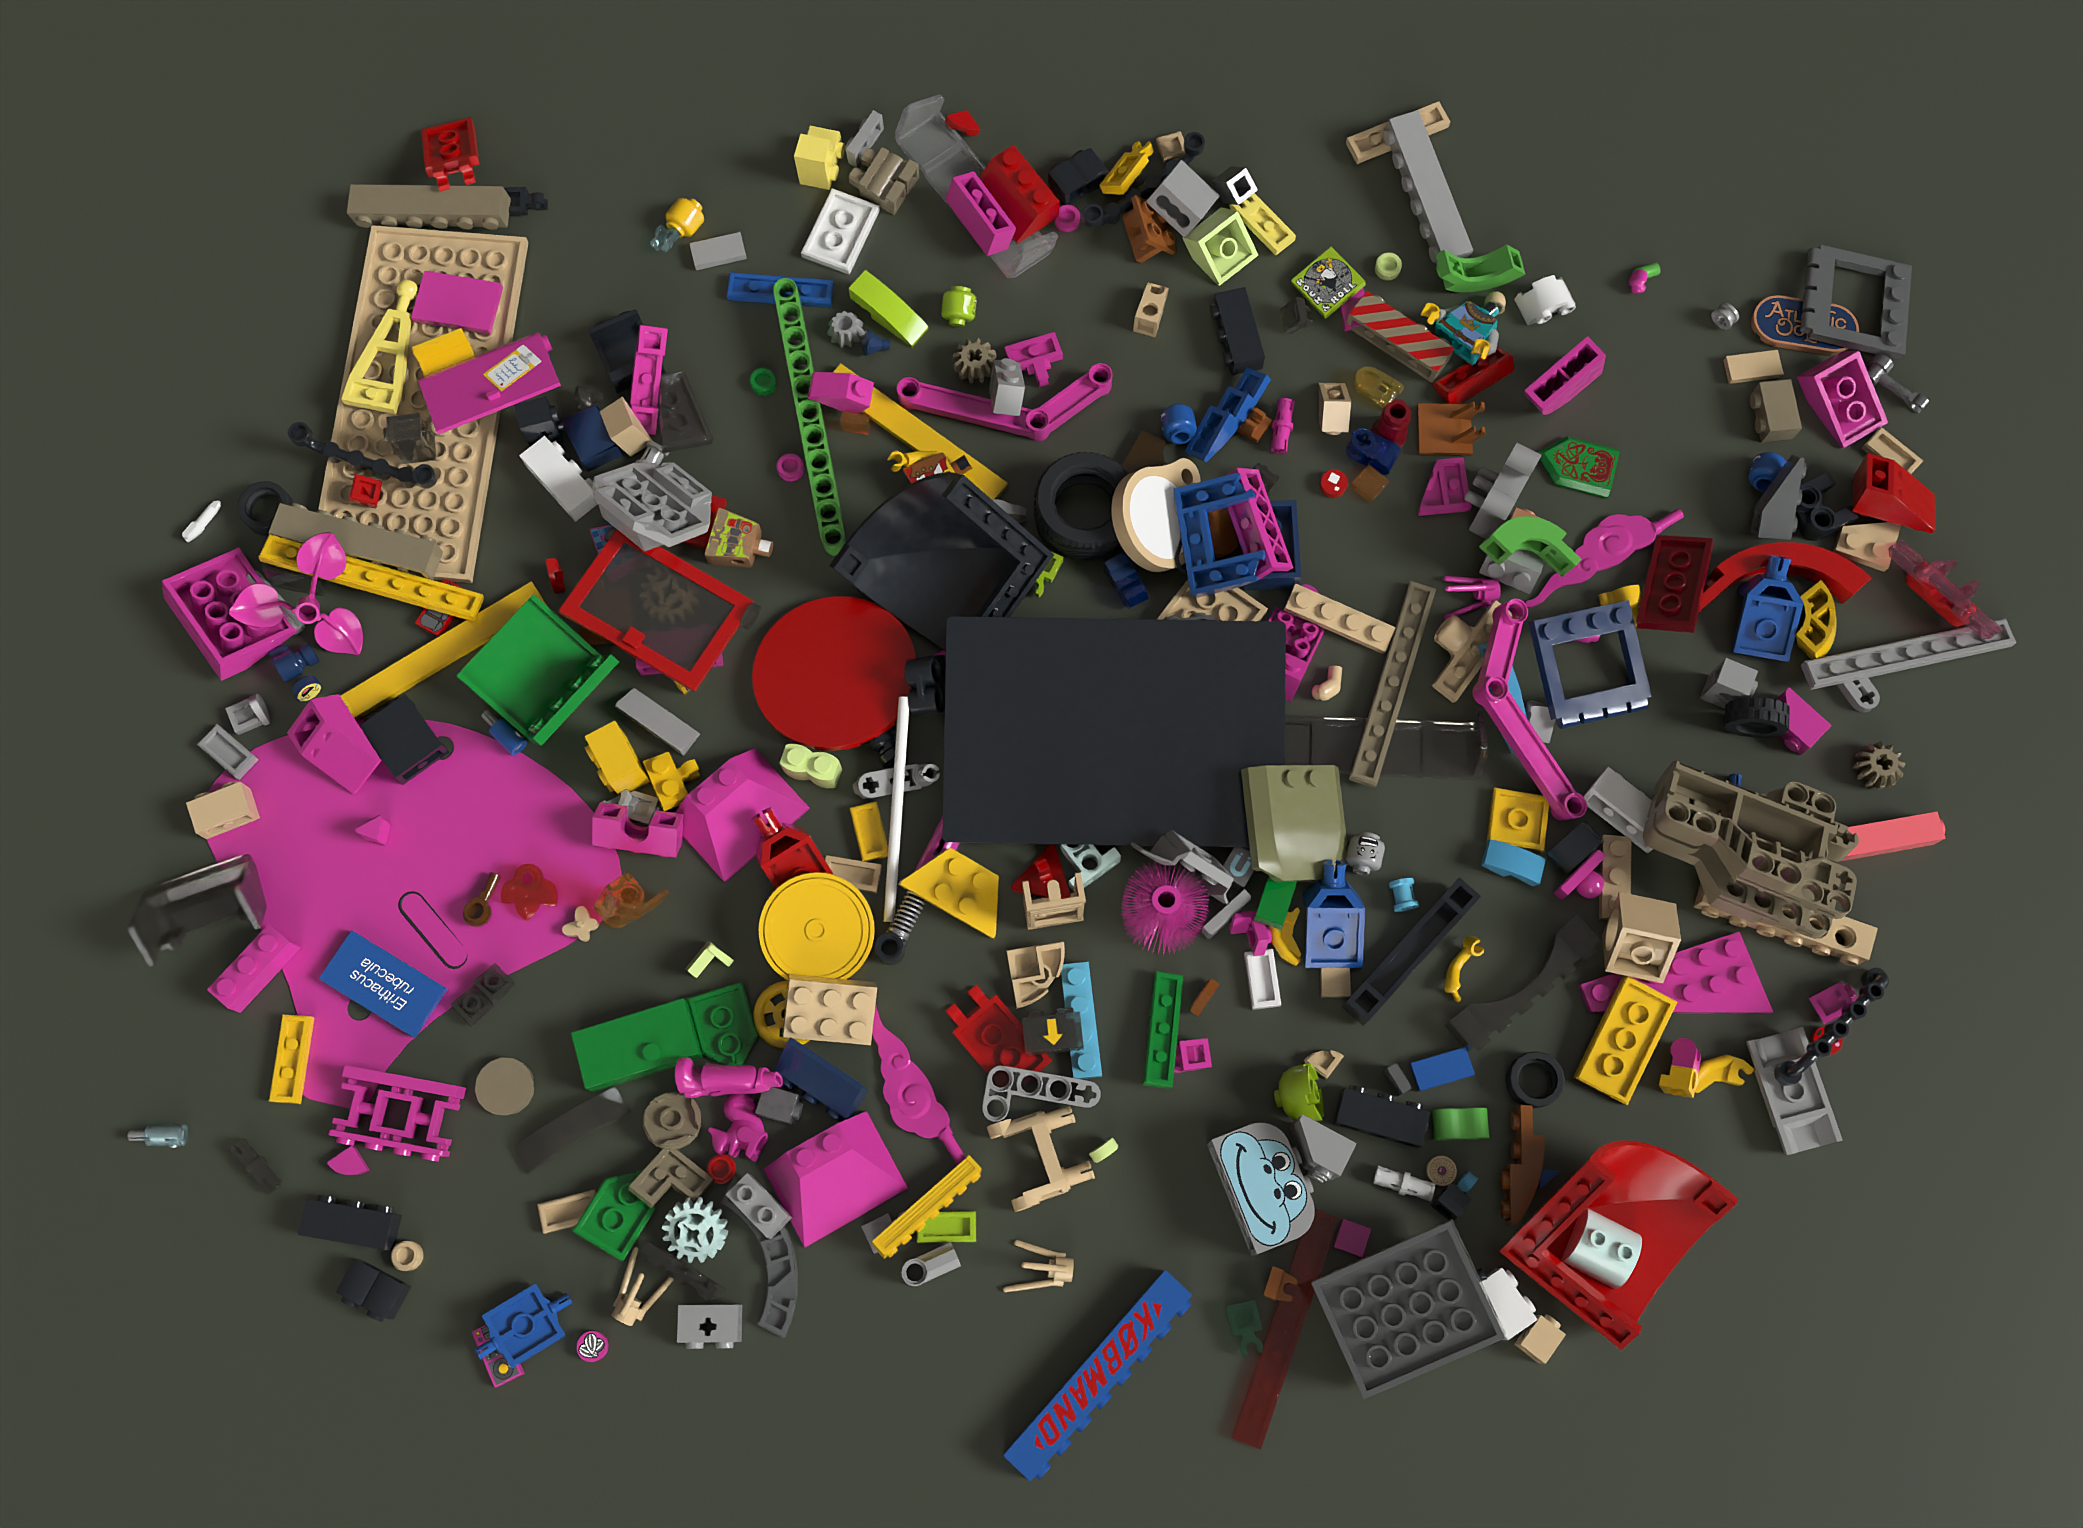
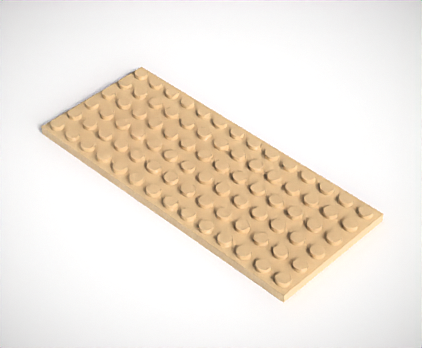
M372 225L331 442H335L341 449L350 452L359 450L365 457L373 460L385 459L389 465L397 468L409 467L414 471L417 466L428 464L435 470L438 479L431 488L424 489L417 485L412 488H406L399 479L391 477L387 480H382L372 470L366 469L359 472L348 462L332 463L328 459L319 509L331 513L333 517L342 519L343 516H348L356 519L361 524L368 525L369 522L383 526L385 530L394 531V529H400L408 532L413 537L420 538V535L431 537L436 540L437 545L443 551L433 580L443 581V579H447L451 582L472 583L501 410L438 435L418 379L425 376L419 361L411 349L413 346L457 329L417 323L411 319L404 392L396 414L346 405L341 398L349 375L388 309H396L399 300L397 294L398 284L403 280H411L416 283L419 289L424 271L501 283L503 291L491 335L463 331L472 346L475 356L511 343L529 242L526 237ZM416 298L410 301L406 311L410 316H412ZM394 322L385 340L398 343L400 323ZM378 351L363 378L393 384L396 354ZM409 421L425 424L417 431L414 428L398 430L396 427L398 425L410 424ZM355 474L383 481L376 509L348 502Z

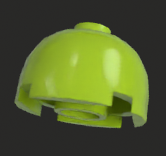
M1312 1063L1289 1068L1282 1074L1279 1080V1090L1274 1091L1277 1107H1283L1285 1114L1293 1121L1302 1114L1314 1121L1323 1120L1322 1117H1324L1322 1090L1318 1089L1315 1080H1318V1075Z

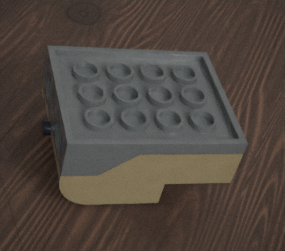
M1452 1219L1374 1252L1365 1258L1311 1282L1363 1399L1506 1338V1332L1482 1284V1281L1487 1280V1277L1482 1268L1475 1269Z

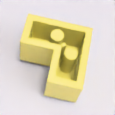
M810 126L807 135L800 134L794 154L800 184L830 190L832 181H836L838 177V159L843 158L845 143H842L839 131Z

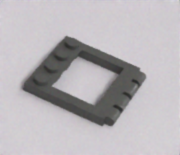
M1820 245L1819 248H1809L1800 331L1809 334L1808 339L1872 354H1883L1887 357L1901 360L1906 352L1912 265L1825 245ZM1835 266L1883 277L1885 288L1881 302L1883 313L1880 316V337L1829 326Z

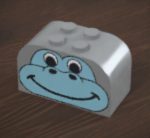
M1254 1123L1212 1139L1207 1144L1251 1256L1297 1239L1308 1231L1315 1213L1314 1203L1310 1193L1314 1192L1309 1177L1307 1175L1303 1176L1299 1165L1302 1164V1160L1297 1148H1291L1287 1137L1280 1129L1267 1123Z

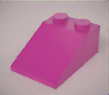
M1841 351L1797 376L1807 402L1841 448L1849 446L1888 423L1859 351Z

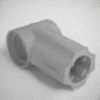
M949 1242L919 1257L908 1260L903 1265L901 1273L906 1284L917 1287L961 1267L952 1243ZM918 1264L923 1268L924 1274L919 1281L908 1279L906 1271L910 1265Z

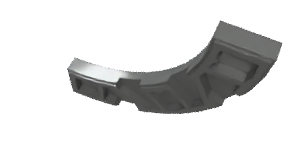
M734 1176L720 1203L738 1214L752 1229L764 1254L768 1273L766 1301L757 1325L785 1338L793 1319L798 1295V1268L794 1247L785 1226L772 1239L767 1238L726 1196L741 1180Z

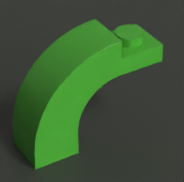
M1507 244L1489 254L1475 258H1460L1446 250L1435 254L1438 263L1436 265L1437 273L1443 279L1445 289L1452 292L1468 293L1492 289L1526 275L1520 252Z
M1532 516L1516 517L1506 521L1479 546L1497 565L1502 564L1516 550L1531 551L1540 556L1561 577L1574 568L1581 560L1562 541L1567 534L1564 530L1550 521Z

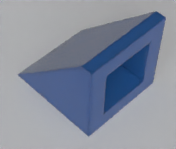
M1542 1169L1537 1189L1545 1186L1560 1171Z

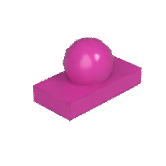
M1600 850L1594 851L1554 891V894L1562 900L1576 887L1578 893L1585 898H1596L1604 889V880L1600 874L1592 870L1606 856Z

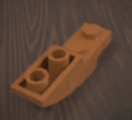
M1532 1105L1517 1106L1510 1115L1511 1130H1515V1142L1511 1143V1158L1515 1160V1164L1504 1166V1171L1500 1172V1187L1504 1189L1505 1201H1501L1500 1214L1501 1218L1505 1219V1226L1518 1225L1533 1200L1542 1172L1545 1136L1533 1135Z

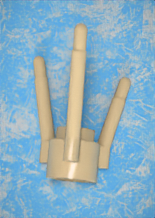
M1019 1240L1014 1241L1015 1246L1053 1258L1049 1259L1048 1264L1022 1263L1023 1268L1048 1271V1277L1053 1279L1003 1287L1004 1292L1048 1286L1063 1287L1064 1282H1072L1074 1259L1066 1258V1253L1054 1252Z
M634 1247L618 1296L613 1304L615 1309L611 1314L613 1318L629 1326H632L636 1319L642 1321L647 1310L675 1279L673 1275H670L640 1308L641 1301L635 1298L644 1278L643 1273L638 1275L629 1295H625L638 1254V1247Z

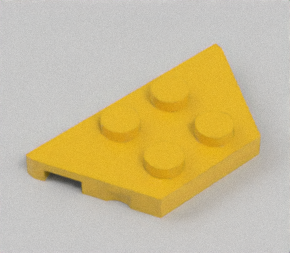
M947 848L908 877L900 880L898 885L990 938L995 937L999 876L954 849Z

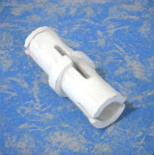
M1379 1165L1373 1184L1396 1190L1400 1195L1409 1194L1430 1202L1436 1183L1410 1176L1411 1173L1404 1171L1403 1174Z

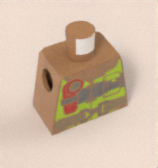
M718 508L704 555L709 565L749 568L753 566L756 554L766 557L771 556L773 541L761 539L762 531L758 523L725 509Z

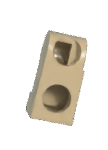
M1147 283L1135 315L1134 332L1156 337L1169 288Z

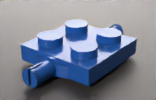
M535 1283L482 1315V1319L489 1330L490 1340L474 1348L476 1354L479 1353V1359L481 1360L497 1350L504 1356L510 1369H513L565 1337V1333L558 1323L557 1312L572 1304L571 1299H568V1294L565 1293L550 1302L542 1295Z

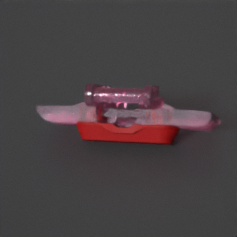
M1903 540L1888 548L1889 556L1907 572L1905 583L1955 627L1966 624L1981 639H1991L2003 630L1970 600L1981 586L1976 579L1958 588L1946 577L1958 565L1953 559L1947 561L1937 559L1929 564Z

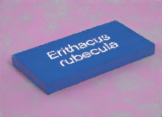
M352 930L318 978L414 1038L417 1037L448 990L443 985Z

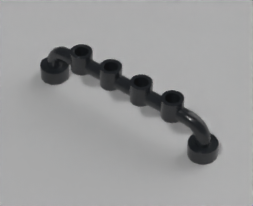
M1198 132L1187 134L1183 146L1186 153L1178 160L1168 161L1165 169L1157 175H1148L1145 183L1137 189H1128L1123 199L1117 203L1107 204L1104 212L1097 204L1085 206L1082 212L1083 223L1090 228H1097L1106 223L1116 224L1120 220L1121 212L1125 209L1132 210L1134 208L1131 201L1133 196L1137 195L1141 198L1146 194L1151 196L1181 160L1188 165L1195 156L1203 152L1205 145L1203 135Z
M296 422L288 429V437L295 445L300 447L306 446L322 453L332 463L345 461L350 463L356 471L361 472L366 469L374 471L382 480H387L391 477L399 479L406 488H412L417 485L427 489L433 487L437 482V473L428 464H421L414 471L409 467L397 468L389 465L385 459L373 460L367 458L359 450L350 452L341 449L335 442L323 443L315 440L312 430L303 422Z
M1872 968L1864 972L1861 977L1863 987L1859 990V997L1842 1008V1015L1836 1021L1824 1027V1034L1818 1040L1807 1045L1804 1056L1796 1063L1785 1061L1776 1066L1774 1075L1781 1085L1790 1086L1798 1083L1801 1080L1802 1073L1817 1059L1828 1056L1831 1053V1044L1835 1040L1848 1035L1849 1024L1866 1015V1006L1884 996V989L1889 983L1888 975L1884 970Z

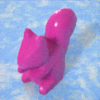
M732 1094L725 1101L724 1114L732 1122L727 1132L712 1127L708 1131L712 1135L713 1147L716 1153L722 1155L729 1150L728 1154L736 1158L742 1149L745 1151L746 1158L756 1162L768 1142V1134L764 1130L761 1119L754 1114L756 1105L754 1098L749 1094Z

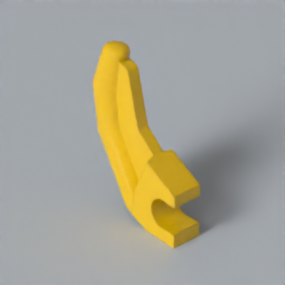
M1298 907L1292 912H1287L1281 930L1269 926L1273 946L1280 957L1293 966L1298 965L1301 961L1299 959L1301 953L1292 936L1294 924L1300 912Z
M1722 1055L1700 1063L1695 1093L1701 1092L1713 1082H1724L1737 1086L1743 1085L1745 1081L1739 1077V1069H1742L1748 1075L1752 1074L1755 1069L1746 1061L1730 1055Z

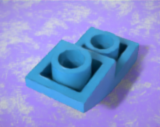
M1490 839L1487 840L1481 866L1503 877L1512 875L1531 886H1536L1540 884L1546 859L1517 846Z

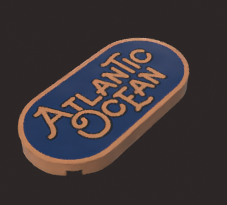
M1780 295L1770 296L1763 299L1752 313V330L1755 334L1757 332L1758 336L1761 337L1760 340L1769 346L1834 356L1841 351L1849 349L1808 339L1809 334L1800 331L1803 299ZM1831 304L1829 326L1859 332V325L1855 316L1845 307Z

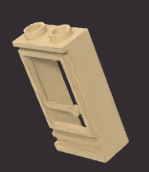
M1081 872L1075 873L1074 893H1071V897L1061 899L1059 883L1056 880H1051L1047 884L1049 897L1031 900L1028 881L1022 882L1023 904L1028 930L1084 921L1083 913L1086 899Z

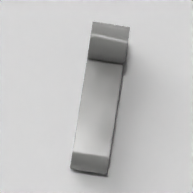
M996 1066L989 1071L987 1076L982 1110L988 1120L995 1122L1001 1121L1007 1116L1011 1094L1080 1107H1092L1099 1102L1101 1092L1094 1082L1008 1066ZM998 1070L1005 1071L1009 1076L1008 1084L1004 1087H997L992 1082V1076ZM1027 1075H1032L1037 1079L1038 1085L1033 1092H1025L1021 1087V1081ZM1056 1080L1064 1082L1066 1086V1092L1061 1097H1054L1050 1092V1086ZM1071 1082L1077 1083L1074 1089L1085 1090L1086 1086L1089 1085L1090 1091L1095 1093L1094 1098H1089L1088 1102H1083L1084 1098L1082 1096L1073 1094L1074 1100H1068L1072 1092ZM997 1099L1003 1103L1004 1110L1001 1115L992 1116L988 1113L987 1105L991 1100Z

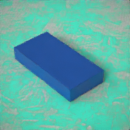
M1466 1047L1409 1064L1418 1092L1475 1075Z

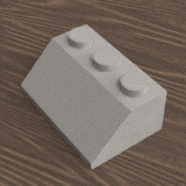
M1302 1114L1291 1123L1289 1128L1295 1147L1302 1160V1168L1308 1170L1307 1176L1320 1183H1323V1181L1329 1182L1341 1176L1357 1143Z

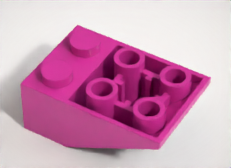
M1275 607L1269 621H1281L1286 626L1285 700L1291 702L1325 629Z
M339 694L311 699L287 732L304 758L353 794L359 791L381 762L377 752L373 749Z

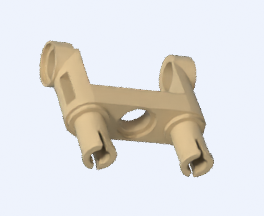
M1070 1105L1048 1113L1041 1112L1040 1110L1014 1120L1007 1119L987 1127L990 1139L1000 1136L1006 1138L1032 1129L1050 1182L1049 1184L1023 1192V1196L1011 1200L1014 1212L1040 1204L1043 1200L1066 1193L1071 1189L1070 1186L1095 1179L1093 1170L1083 1174L1080 1173L1092 1168L1089 1160L1067 1169L1060 1167L1049 1135L1053 1129L1076 1122L1073 1114L1061 1117L1072 1113Z

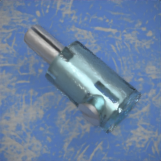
M149 1124L146 1130L129 1131L127 1137L129 1141H145V1144L149 1147L169 1146L175 1148L186 1145L189 1133L186 1124Z

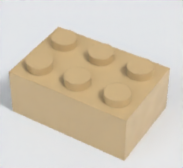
M789 974L783 1038L791 1037L794 1039L871 1045L877 995L876 983Z

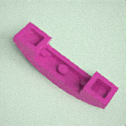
M640 324L633 363L629 407L646 432L650 435H656L659 410L657 407L668 328Z

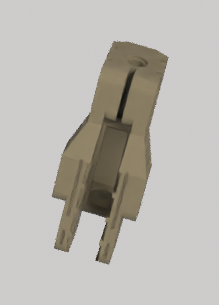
M1673 761L1661 775L1654 788V797L1651 800L1647 815L1648 820L1645 823L1643 840L1647 846L1654 850L1694 865L1711 907L1753 923L1765 919L1814 939L1820 938L1830 930L1833 918L1841 919L1851 911L1857 878L1849 868L1835 862L1844 859L1858 845L1859 837L1857 833L1852 834L1849 832L1848 826L1834 821L1836 803L1830 795L1799 782H1789L1784 788L1759 794L1679 761ZM1839 878H1841V883L1844 884V886L1841 887L1840 890H1837L1840 886ZM1836 901L1841 904L1842 911L1835 910ZM1782 907L1791 909L1794 913V919L1786 917L1782 912ZM1809 918L1817 919L1822 925V930L1813 928Z

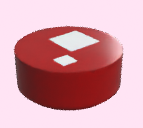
M1334 469L1325 472L1320 481L1322 493L1330 498L1342 496L1348 485L1346 475Z

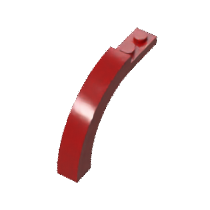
M1795 542L1762 544L1727 558L1710 573L1709 577L1711 580L1704 585L1699 612L1733 584L1757 574H1764L1769 555L1791 558L1787 572L1788 575L1798 576L1816 584L1821 580L1830 593L1842 604L1872 578L1850 560L1821 547Z

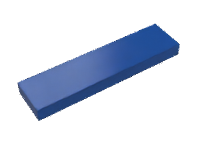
M730 272L727 299L776 304L773 292L774 284L779 279L789 278L796 283L802 306L831 308L834 281ZM786 292L782 294V297H788L792 293Z

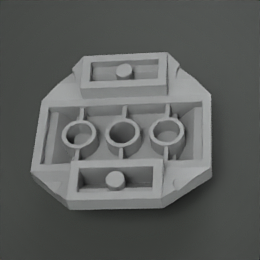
M632 463L594 476L592 484L593 499L598 502L602 517L643 551L661 545L671 547L708 531L712 492L675 463H662V465Z

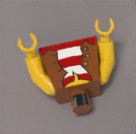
M894 451L887 459H894L898 462V464H894L891 467L893 472H897L902 466H905L906 468L903 471L911 483L937 473L954 472L965 474L972 469L965 455L951 463L943 452L939 453L937 451H916L904 454Z

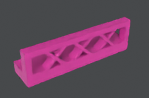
M1234 469L1227 475L1240 473L1242 476L1239 479L1241 485L1246 491L1252 489L1256 495L1254 499L1227 507L1244 555L1261 550L1265 551V559H1259L1255 576L1261 579L1272 571L1291 570L1293 565L1259 470ZM1248 478H1251L1254 487L1249 483ZM1257 503L1261 506L1262 511L1258 508ZM1266 528L1270 531L1271 536L1267 533ZM1274 552L1279 556L1280 562H1277Z

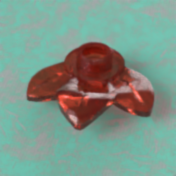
M524 864L516 870L514 878L503 885L501 901L505 904L514 903L517 913L524 920L528 921L536 914L540 904L552 907L557 906L558 894L554 883L543 878V873L538 866ZM525 873H530L532 875L533 879L531 883H526L524 881Z

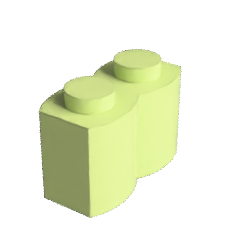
M787 744L780 760L783 771L789 777L797 780H811L814 784L823 788H836L842 772L839 760L833 755L825 752L812 753L808 748L799 744Z

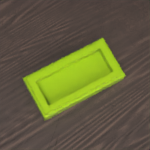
M976 1211L940 1212L933 1220L928 1219L925 1222L926 1226L920 1232H917V1243L976 1242Z

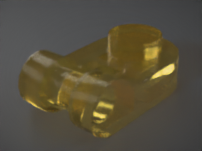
M1371 366L1361 368L1354 379L1356 390L1377 402L1381 408L1391 403L1404 389L1402 383ZM1380 386L1387 389L1386 393L1378 390Z

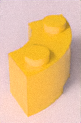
M1820 580L1800 596L1804 603L1802 613L1805 616V621L1802 628L1796 634L1797 646L1811 660L1825 657L1836 635L1834 600L1829 589Z

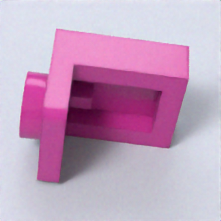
M1242 911L1234 914L1229 926L1230 934L1246 933L1253 956L1264 955L1268 943H1271L1270 928L1265 926V924L1254 921L1257 911Z

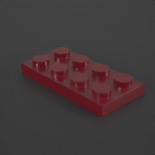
M1656 536L1636 621L1637 629L1694 633L1713 549V538Z

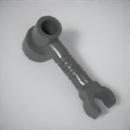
M1876 354L1868 364L1867 372L1873 386L1879 382L1903 399L1912 411L1920 413L1929 400L1921 394L1911 392L1906 387L1904 388V386L1887 375L1894 366L1890 358L1883 354Z

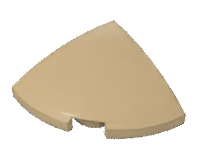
M1064 942L1006 950L1017 1008L1030 1005L1042 998L1048 992L1047 988L1054 978L1059 977L1064 962Z

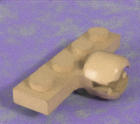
M1497 600L1490 604L1474 627L1469 626L1458 616L1453 615L1446 619L1436 631L1434 636L1435 642L1447 650L1451 658L1432 684V687L1452 703L1458 700L1482 667L1484 658L1478 646L1489 640L1493 624L1492 613L1497 606L1501 605Z

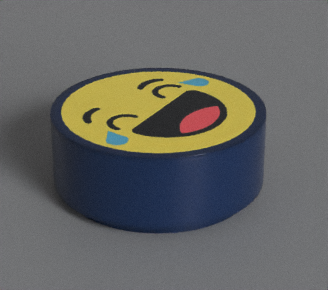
M305 676L299 679L292 687V693L299 702L310 701L322 690V685L315 676Z

